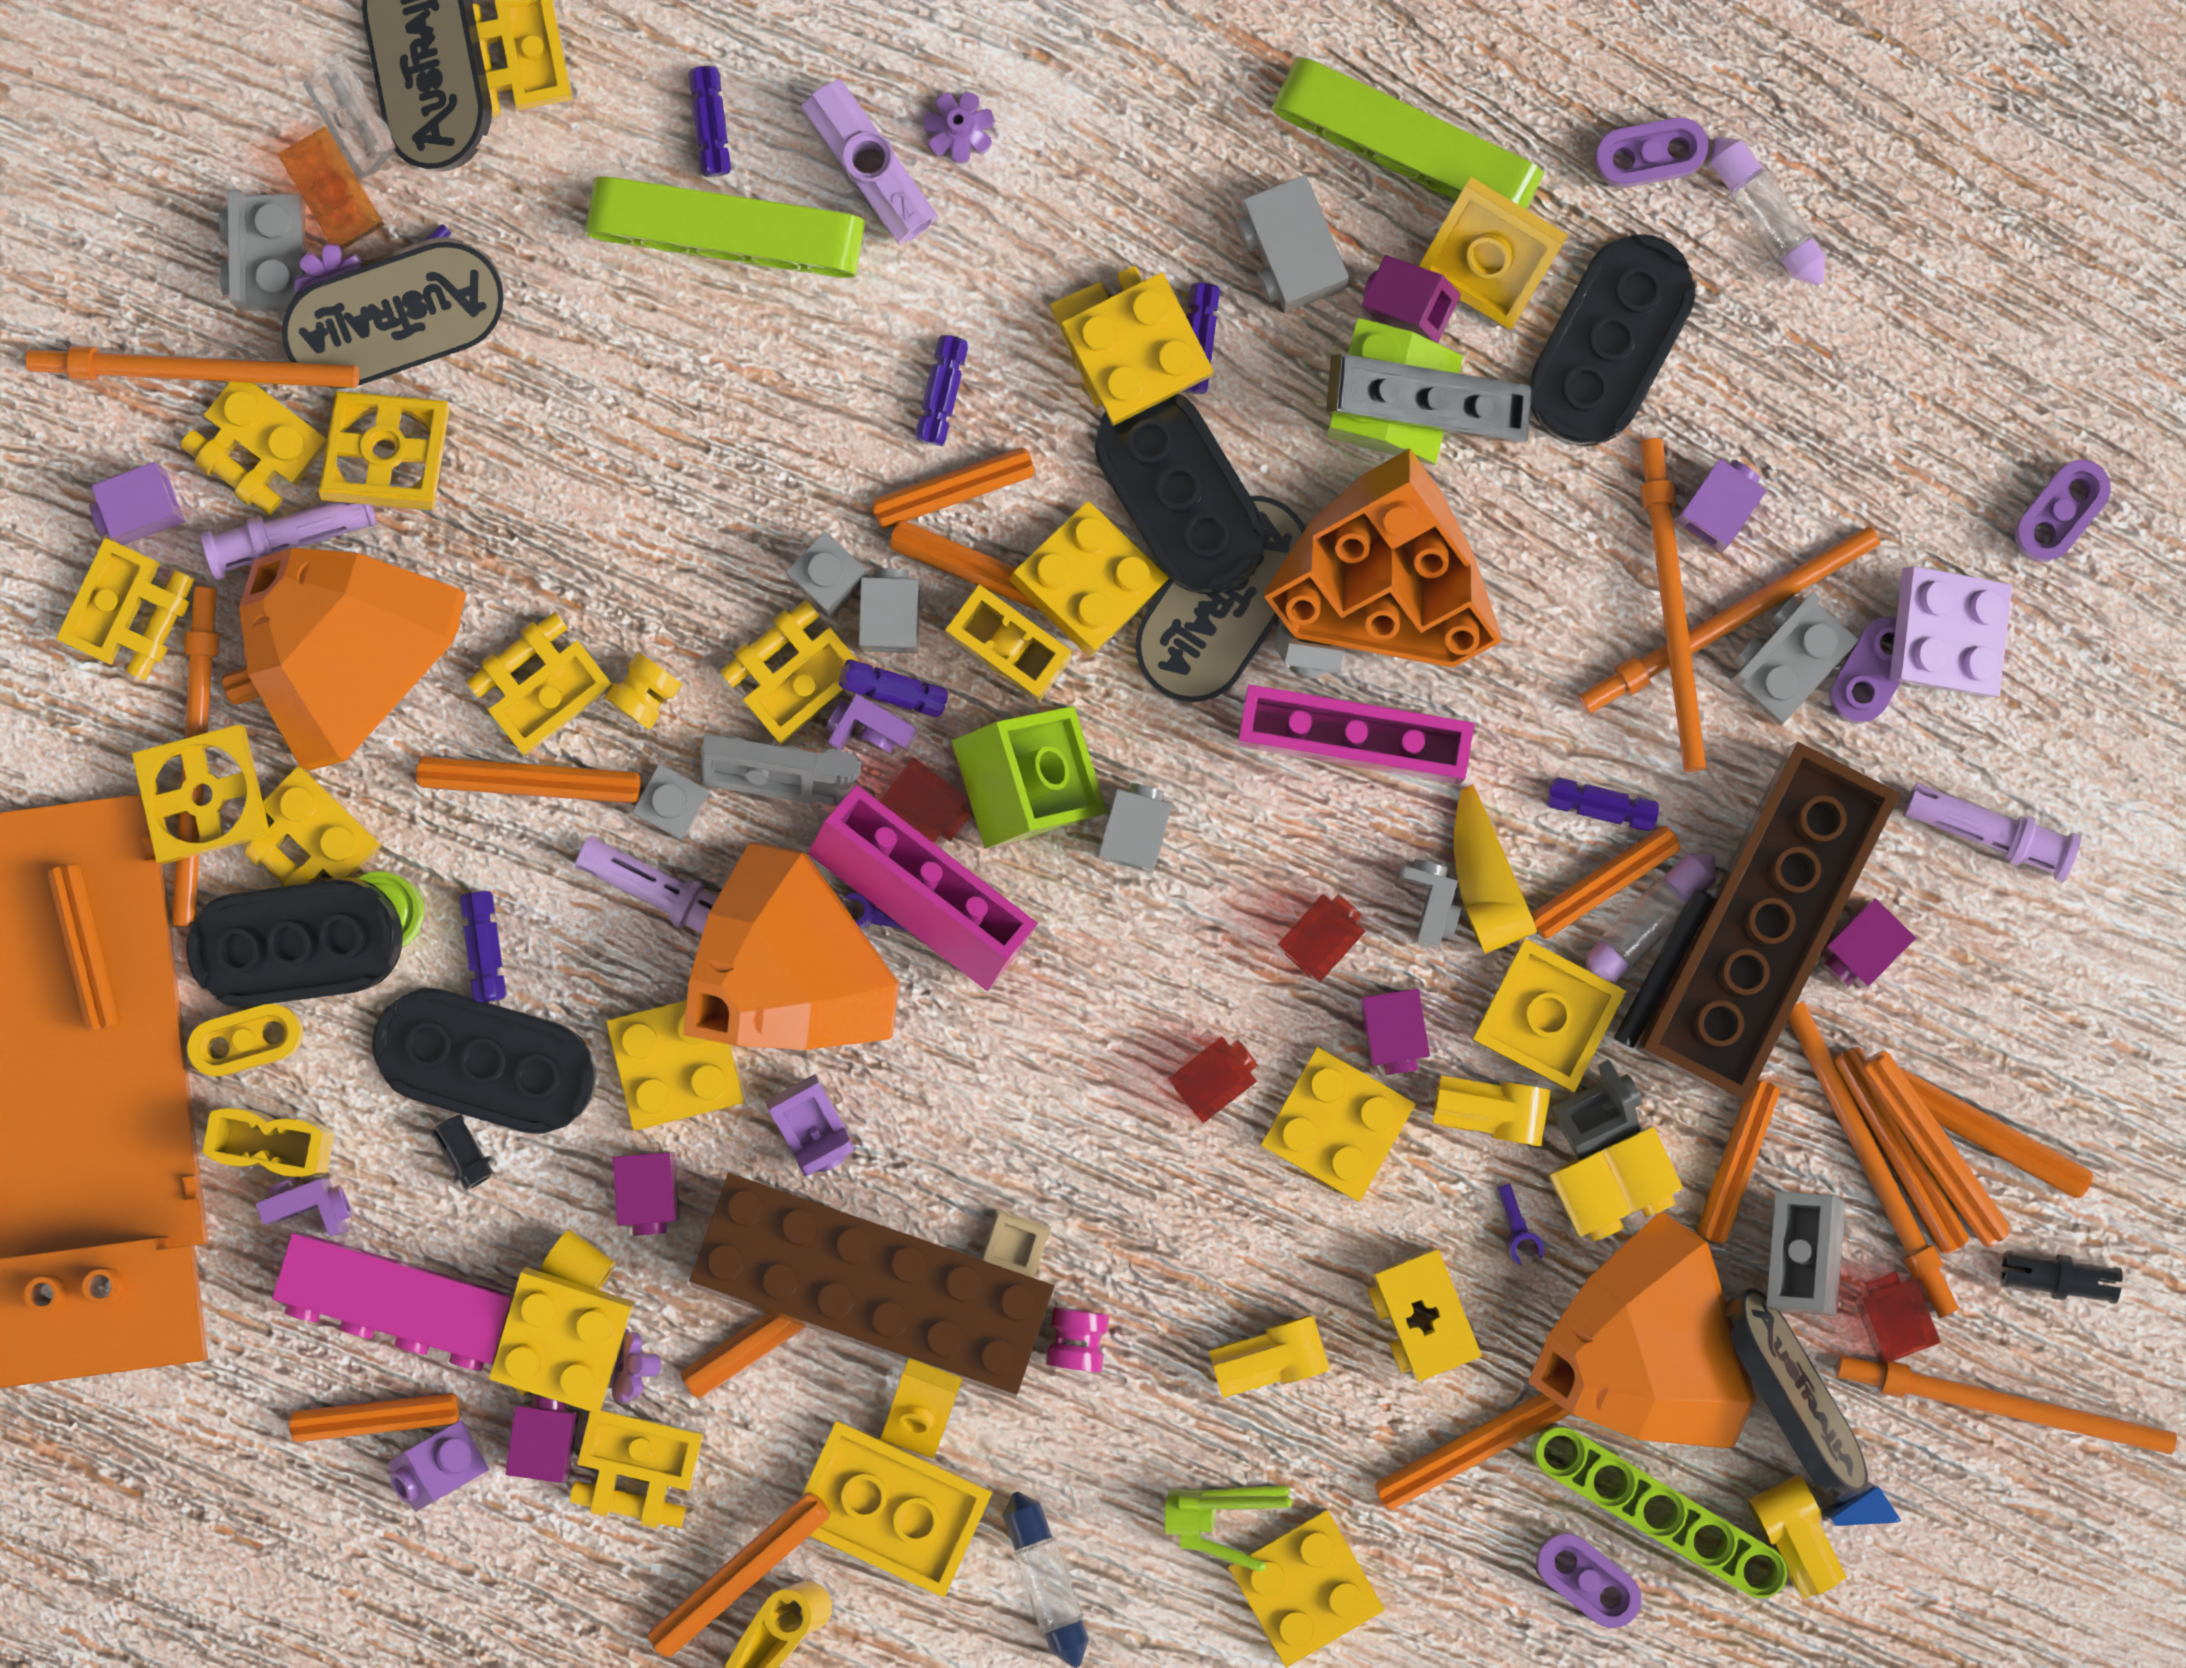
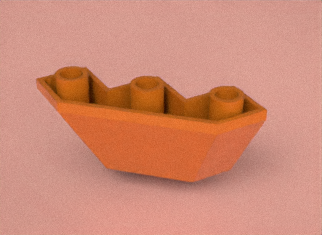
M1410 448L1361 475L1310 521L1264 590L1266 601L1297 639L1451 668L1502 642V635L1473 551L1441 490Z
M292 547L254 559L239 605L247 672L300 767L309 771L346 761L453 643L461 623L460 616L467 595L465 592L454 586L355 552Z
M752 841L748 843L708 914L689 978L683 1035L734 1046L797 1050L889 1040L893 1037L899 982L806 852Z
M1664 1212L1656 1214L1586 1280L1547 1336L1528 1381L1530 1385L1572 1415L1634 1439L1718 1448H1731L1736 1445L1756 1401L1749 1374L1740 1361L1730 1338L1732 1337L1730 1330L1734 1326L1732 1319L1725 1317L1726 1300L1708 1242Z

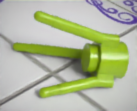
M1285 1485L1215 1490L1170 1488L1165 1507V1533L1167 1535L1180 1536V1549L1200 1550L1237 1565L1263 1572L1266 1569L1265 1562L1202 1538V1533H1213L1216 1509L1289 1508L1293 1503L1292 1498L1288 1497L1290 1488Z

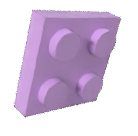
M1916 566L1902 568L1889 680L1982 697L2000 696L2012 584Z

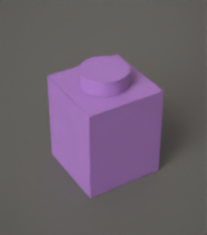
M1719 459L1677 517L1675 523L1719 553H1722L1731 544L1767 490L1757 484L1760 480L1759 475L1745 464L1734 459L1728 464Z
M155 461L91 485L97 502L89 504V508L99 533L102 536L109 534L112 540L123 546L186 522L167 470Z

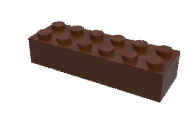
M1798 741L1787 747L1713 895L1715 900L1677 967L1636 1051L1737 1102L1747 1101L1901 793Z
M729 1172L689 1280L692 1288L792 1321L801 1326L905 1362L909 1358L959 1376L963 1378V1382L1015 1400L1055 1287L1053 1284Z

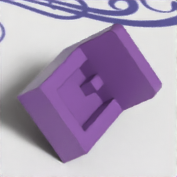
M816 1074L765 1101L771 1116L795 1155L798 1166L804 1176H809L816 1171L826 1172L835 1168L845 1159L847 1154L854 1150L848 1131Z
M294 1177L268 1187L267 1190L270 1198L255 1203L263 1225L275 1224L318 1207L329 1236H338L349 1231L345 1219L352 1217L349 1201L343 1188L340 1185L333 1187L330 1178L317 1179L303 1185L300 1177Z
M462 1420L388 1462L392 1472L390 1480L394 1491L403 1502L409 1503L415 1512L490 1470Z

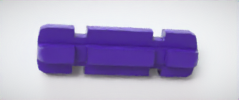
M716 66L695 67L690 69L688 75L690 91L696 97L692 99L696 141L698 147H702V150L698 152L700 170L704 177H720L729 174L731 171L728 148H724V145L728 143L723 99L722 96L718 95L722 91L720 73Z
M1192 283L1188 299V308L1191 309V313H1187L1186 318L1211 364L1217 319L1213 312L1218 311L1220 289L1219 286L1210 283ZM1209 378L1183 392L1192 394L1206 393Z
M941 335L938 338L934 354L937 364H932L922 403V410L925 413L924 416H919L915 432L916 439L922 443L943 446L946 441L949 429V422L946 419L947 417H952L962 376L959 366L964 365L968 351L967 341L952 335Z
M852 659L844 663L839 676V686L842 689L861 695L866 693L868 697L909 710L914 708V711L935 718L943 714L948 700V691L945 688L926 682L921 684L919 680L878 667L873 669L871 665Z
M1561 777L1554 778L1550 784L1547 796V805L1550 808L1569 812L1572 808L1577 810L1578 815L1619 825L1625 821L1629 822V827L1643 831H1651L1656 825L1659 803L1654 800L1642 797L1631 800L1629 799V794L1589 784L1579 787L1576 786L1577 781Z
M490 891L468 892L460 896L459 902L461 917L468 918V925L463 926L468 969L469 971H475L476 978L470 980L472 998L475 1002L498 1001L505 998L506 986L504 975L498 976L497 968L503 967L497 922H491L490 918L491 914H496L494 897Z

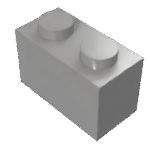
M1306 174L1243 199L1242 214L1244 217L1236 219L1237 226L1247 250L1250 251L1257 248L1265 268L1258 271V276L1270 303L1279 300L1285 314L1346 289L1349 276Z
M1776 1191L1767 1307L1779 1312L1837 1316L1846 1202L1833 1195Z

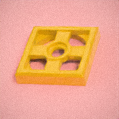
M335 391L318 490L320 499L322 501L434 511L450 411L448 401ZM377 412L375 426L366 431L365 434L345 432L355 421ZM401 414L409 415L422 423L430 433V439L404 438L399 430ZM378 441H391L395 445L394 452L388 457L376 456L373 453V447ZM337 456L364 458L365 462L369 465L366 484L349 483L337 467ZM401 462L425 464L423 477L409 488L390 487L392 469Z
M238 724L132 753L156 863L166 864L271 836L245 726ZM218 747L234 758L242 772L222 778L210 774L205 749ZM181 756L186 780L183 782L181 789L159 794L156 778L160 769L168 759ZM200 784H207L213 793L211 801L204 806L197 805L192 798L194 788ZM246 796L245 807L239 820L224 834L219 812L223 809L226 801ZM184 812L195 816L201 841L189 843L176 838L167 831L164 818Z

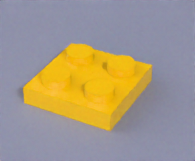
M1471 177L1428 248L1419 267L1444 275L1461 294L1459 298L1461 301L1512 330L1567 239L1568 234Z
M1163 272L1062 322V328L1113 426L1214 376V370Z
M1088 500L1012 573L1009 581L1091 658L1164 587L1169 578Z
M1525 938L1522 940L1471 1040L1573 1093L1576 1091L1627 991Z
M687 1000L606 1021L633 1131L746 1103L732 1046L683 1035Z
M1317 1046L1260 1146L1360 1203L1416 1103Z
M524 1267L520 1273L489 1379L599 1414L603 1407L635 1301Z
M1327 1508L1248 1553V1556L1265 1562L1266 1569L1263 1572H1258L1235 1563L1228 1565L1229 1570L1285 1668L1385 1611Z

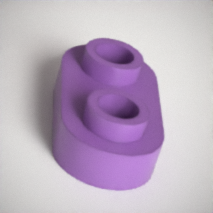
M1682 117L1616 129L1608 133L1600 142L1595 154V168L1600 178L1615 188H1631L1686 177L1696 172L1705 160L1708 153V138L1698 123ZM1672 142L1684 144L1687 149V156L1682 159L1672 157L1668 152V145ZM1619 152L1628 154L1632 159V167L1629 169H1619L1613 163V155Z
M2075 460L2066 464L2055 473L2016 523L2014 531L2015 542L2025 557L2036 562H2050L2064 555L2072 547L2109 499L2111 485L2104 469L2092 461ZM2071 482H2079L2084 485L2086 489L2084 500L2078 501L2071 497L2069 493ZM2036 525H2044L2050 530L2051 541L2049 544H2041L2035 539L2034 528Z
M1896 617L1876 619L1863 629L1858 637L1859 641L1851 649L1831 685L1829 694L1831 706L1835 713L1847 722L1862 724L1878 717L1885 710L1900 684L1898 681L1889 680L1892 655L1886 654L1880 647V640L1883 635L1895 637ZM1861 683L1870 689L1871 697L1868 703H1859L1853 698L1852 689L1855 684Z
M1560 1532L1548 1537L1539 1547L1536 1565L1541 1578L1597 1624L1607 1628H1619L1627 1625L1637 1616L1642 1599L1636 1581L1583 1538L1573 1533ZM1561 1551H1570L1575 1557L1574 1566L1564 1572L1557 1570L1554 1563L1556 1555ZM1609 1586L1616 1587L1620 1591V1600L1613 1607H1605L1600 1601L1601 1592Z

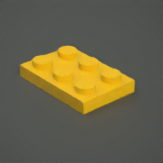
M837 1419L802 1496L808 1492L816 1496L818 1495L830 1511L829 1519L810 1535L811 1537L945 1598L993 1491Z

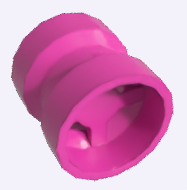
M1054 1307L1051 1325L1056 1330L1055 1342L1048 1347L1046 1365L1081 1371L1102 1372L1104 1354L1099 1349L1101 1336L1107 1333L1109 1314ZM1066 1340L1088 1342V1346L1066 1343Z

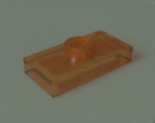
M326 126L277 154L328 241L338 244L341 251L385 225Z

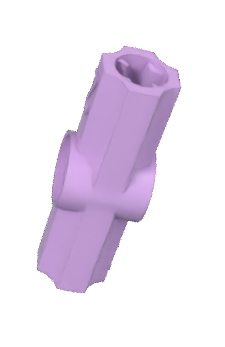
M841 79L827 83L814 92L801 105L805 115L845 169L850 182L860 190L899 246L919 236L938 219L935 210L895 156L890 142L878 132ZM866 151H876L885 157V162L879 171L865 174L854 167L857 157Z

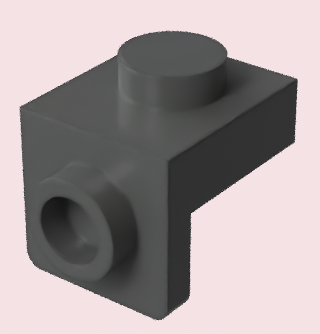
M1609 1060L1598 1064L1602 1083L1551 1107L1555 1122L1579 1160L1641 1131L1635 1109L1642 1105L1640 1094L1628 1074L1619 1077Z

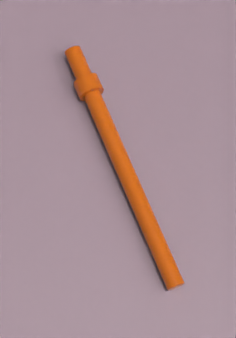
M71 346L69 351L29 349L26 354V368L29 372L68 374L72 380L95 381L98 375L344 388H357L359 384V368L357 365L99 353L97 347Z
M1650 438L1640 442L1645 483L1640 486L1643 509L1649 511L1683 770L1684 772H1699L1707 768L1672 507L1677 505L1674 481L1668 480L1663 440L1661 438Z
M1867 526L1688 630L1691 655L1782 603L1792 595L1799 593L1880 546V540L1871 526ZM1667 643L1639 660L1632 656L1615 666V673L1578 694V698L1586 712L1591 714L1625 693L1633 696L1650 686L1651 678L1670 668Z
M194 587L191 631L185 632L184 655L190 656L184 739L208 733L212 658L219 655L220 634L214 633L216 588ZM182 764L181 786H182L183 782L186 780V775H185V770H184L183 764ZM200 784L194 788L192 798L197 805L203 806L204 784ZM188 812L180 813L178 839L189 843L200 842L195 816ZM200 855L176 861L172 926L191 927L192 923L195 922Z
M1802 1001L1795 1004L1788 1021L1907 1254L1903 1261L1912 1279L1919 1278L1938 1318L1957 1311L1960 1308L1939 1269L1944 1264L1934 1244L1927 1245L1805 1002Z
M1840 1355L1836 1366L1837 1378L1876 1386L1880 1394L1904 1398L1905 1394H1910L2169 1455L2173 1454L2176 1447V1432L1912 1372L1908 1364L1886 1360L1882 1365Z

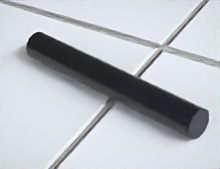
M1694 888L1615 1033L1614 1039L1630 1048H1634L1715 900L1714 897Z

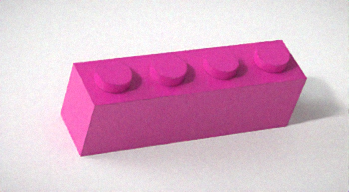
M1248 684L1237 747L1460 785L1466 779L1475 723Z
M858 785L851 790L826 818L807 853L987 992L1018 956L1038 924Z
M297 1232L291 1235L272 1300L287 1304L284 1313L289 1316L318 1323L320 1314L342 1320L339 1330L372 1339L375 1330L396 1336L394 1346L400 1349L427 1355L429 1347H434L450 1352V1363L467 1369L482 1371L484 1363L491 1365L494 1363L514 1294L318 1236Z

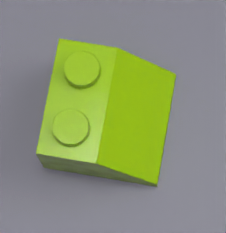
M1357 318L1348 355L1453 373L1460 372L1463 355L1417 333ZM1332 413L1326 438L1392 455H1398L1410 448L1420 462L1436 465L1444 431Z
M1075 706L997 721L951 740L984 849L1032 838L1108 813Z

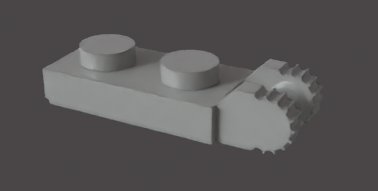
M709 734L704 736L701 748V783H703V786L811 804L813 801L831 805L835 803L840 804L856 785L860 786V782L857 780L858 776L861 775V761H858V756L855 757L854 753L851 754L848 751L842 752L840 749L830 748L817 755L816 752L805 751L791 745L775 746L746 741L737 736L721 737Z

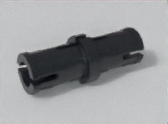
M2006 1250L2004 1253L2001 1267L2024 1270L2025 1273L2010 1270L2000 1272L2002 1287L2008 1288L2010 1286L2050 1292L2051 1298L2065 1300L2070 1295L2107 1301L2110 1304L2118 1303L2122 1288L2100 1285L2098 1282L2111 1284L2122 1282L2123 1273L2120 1267L2111 1268L2072 1262L2071 1256L2057 1254L2055 1259L2014 1253L2010 1250Z

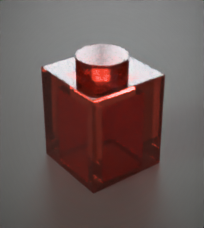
M914 757L879 801L935 845H938L942 838L952 843L971 818L964 811L970 803L969 799Z
M1322 894L1277 944L1276 948L1318 985L1366 932L1357 924L1363 915L1341 895L1337 894L1331 901L1326 895Z
M1222 1036L1167 1080L1201 1124H1204L1258 1082L1251 1074V1071L1257 1068L1258 1064L1238 1039L1229 1045Z
M1896 1270L1889 1271L1864 1281L1867 1291L1853 1296L1877 1361L1889 1363L1941 1343L1915 1277L1905 1276L1899 1278Z

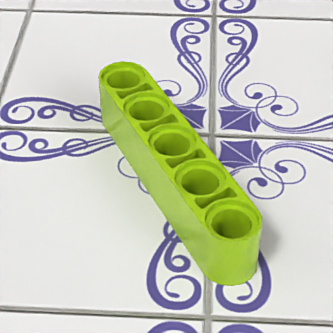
M1296 57L1271 107L1272 111L1283 120L1455 201L1468 180L1473 177L1528 210L1544 176V172L1532 162L1308 58Z
M599 176L594 177L585 235L600 241L837 278H855L858 271L865 220L855 215L830 210Z
M1551 1424L1534 1435L1530 1445L1531 1457L1535 1465L1548 1476L1750 1596L1769 1598L1777 1594L1784 1587L1787 1579V1565L1783 1557L1771 1547L1567 1426ZM1555 1436H1566L1573 1444L1572 1458L1563 1466H1550L1544 1458L1546 1443ZM1608 1465L1617 1466L1623 1477L1621 1488L1611 1496L1599 1495L1594 1488L1596 1473L1602 1467ZM1656 1495H1665L1672 1504L1670 1518L1661 1525H1649L1644 1518L1645 1504ZM1705 1525H1715L1721 1532L1722 1541L1720 1547L1710 1555H1700L1694 1548L1695 1534ZM1755 1555H1766L1771 1563L1769 1577L1760 1584H1748L1744 1577L1746 1562Z

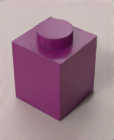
M1385 255L1378 270L1374 271L1366 282L1364 300L1361 306L1378 323L1412 331L1433 342L1439 343L1461 294L1444 275Z
M1876 898L1865 901L1827 940L1822 953L1828 959L1823 963V966L1846 988L1852 983L1859 989L1869 987L1916 937Z
M1419 988L1359 999L1370 1067L1383 1065L1385 1075L1419 1070L1417 1059L1430 1057Z
M675 1152L613 1157L617 1226L632 1225L633 1236L667 1233L666 1222L680 1221Z
M537 1394L532 1395L531 1404L521 1403L515 1406L505 1475L557 1483L567 1481L570 1476L579 1411L565 1409L566 1403Z

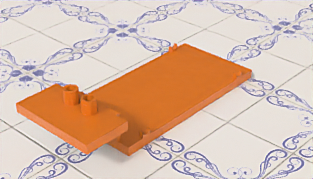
M141 794L0 812V1388L208 1360L195 1245L208 1244L164 864L156 863ZM78 864L81 868L118 1016V1023L107 1029L88 1031L84 1024L48 879V871L57 866ZM102 1276L107 1277L111 1283V1290L107 1296L102 1295L98 1289V1283ZM45 1284H48L53 1291V1298L49 1304L45 1303L41 1298V1289Z

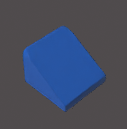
M1868 1482L1867 1489L1863 1493L1844 1502L1837 1500L1824 1509L1822 1514L1827 1522L1835 1526L1901 1522L1900 1517L1879 1486Z

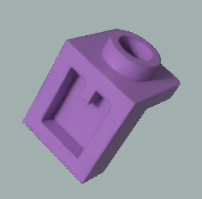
M857 693L850 704L844 700L838 704L825 728L833 733L828 744L841 751L844 749L858 723L865 727L861 737L889 754L895 745L908 751L918 734L914 726Z

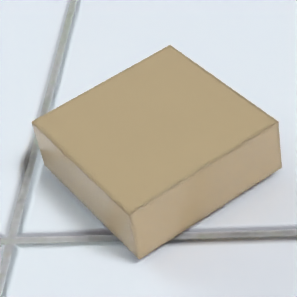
M997 1209L980 1260L1034 1278L1051 1227Z

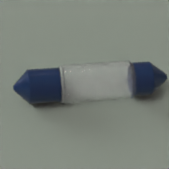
M1017 1491L1012 1494L1002 1516L1014 1547L1013 1556L1040 1631L1046 1637L1051 1654L1073 1668L1080 1667L1089 1638L1082 1621L1083 1613L1056 1537L1051 1534L1040 1501Z

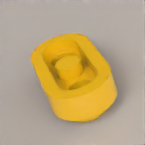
M279 1004L260 1005L208 1020L198 1025L188 1040V1057L192 1065L205 1075L215 1077L232 1075L281 1061L293 1055L301 1045L303 1026L298 1015L286 1006ZM279 1022L284 1028V1036L280 1042L273 1044L266 1037V1029L271 1023ZM222 1037L229 1044V1052L223 1059H217L211 1052V1046L216 1039Z

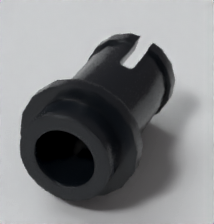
M462 1114L444 1121L436 1126L434 1130L430 1131L431 1137L435 1139L455 1173L452 1177L454 1184L461 1183L464 1190L468 1191L487 1181L495 1174L490 1166L494 1162L492 1156H484L465 1124Z

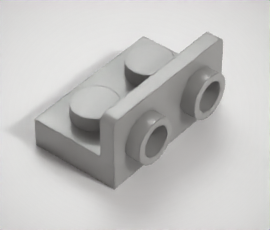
M240 189L228 190V205L220 206L219 209L220 235L223 240H228V261H221L220 263L221 292L223 295H229L230 302L239 311L287 310L288 305L296 294L294 287L295 278L299 275L307 274L299 265L300 259L306 253L305 198L302 194L244 195Z
M1813 591L1802 601L1795 595H1792L1771 618V621L1778 628L1763 643L1755 636L1733 660L1740 670L1730 681L1780 726L1787 721L1859 641L1818 604L1821 598Z

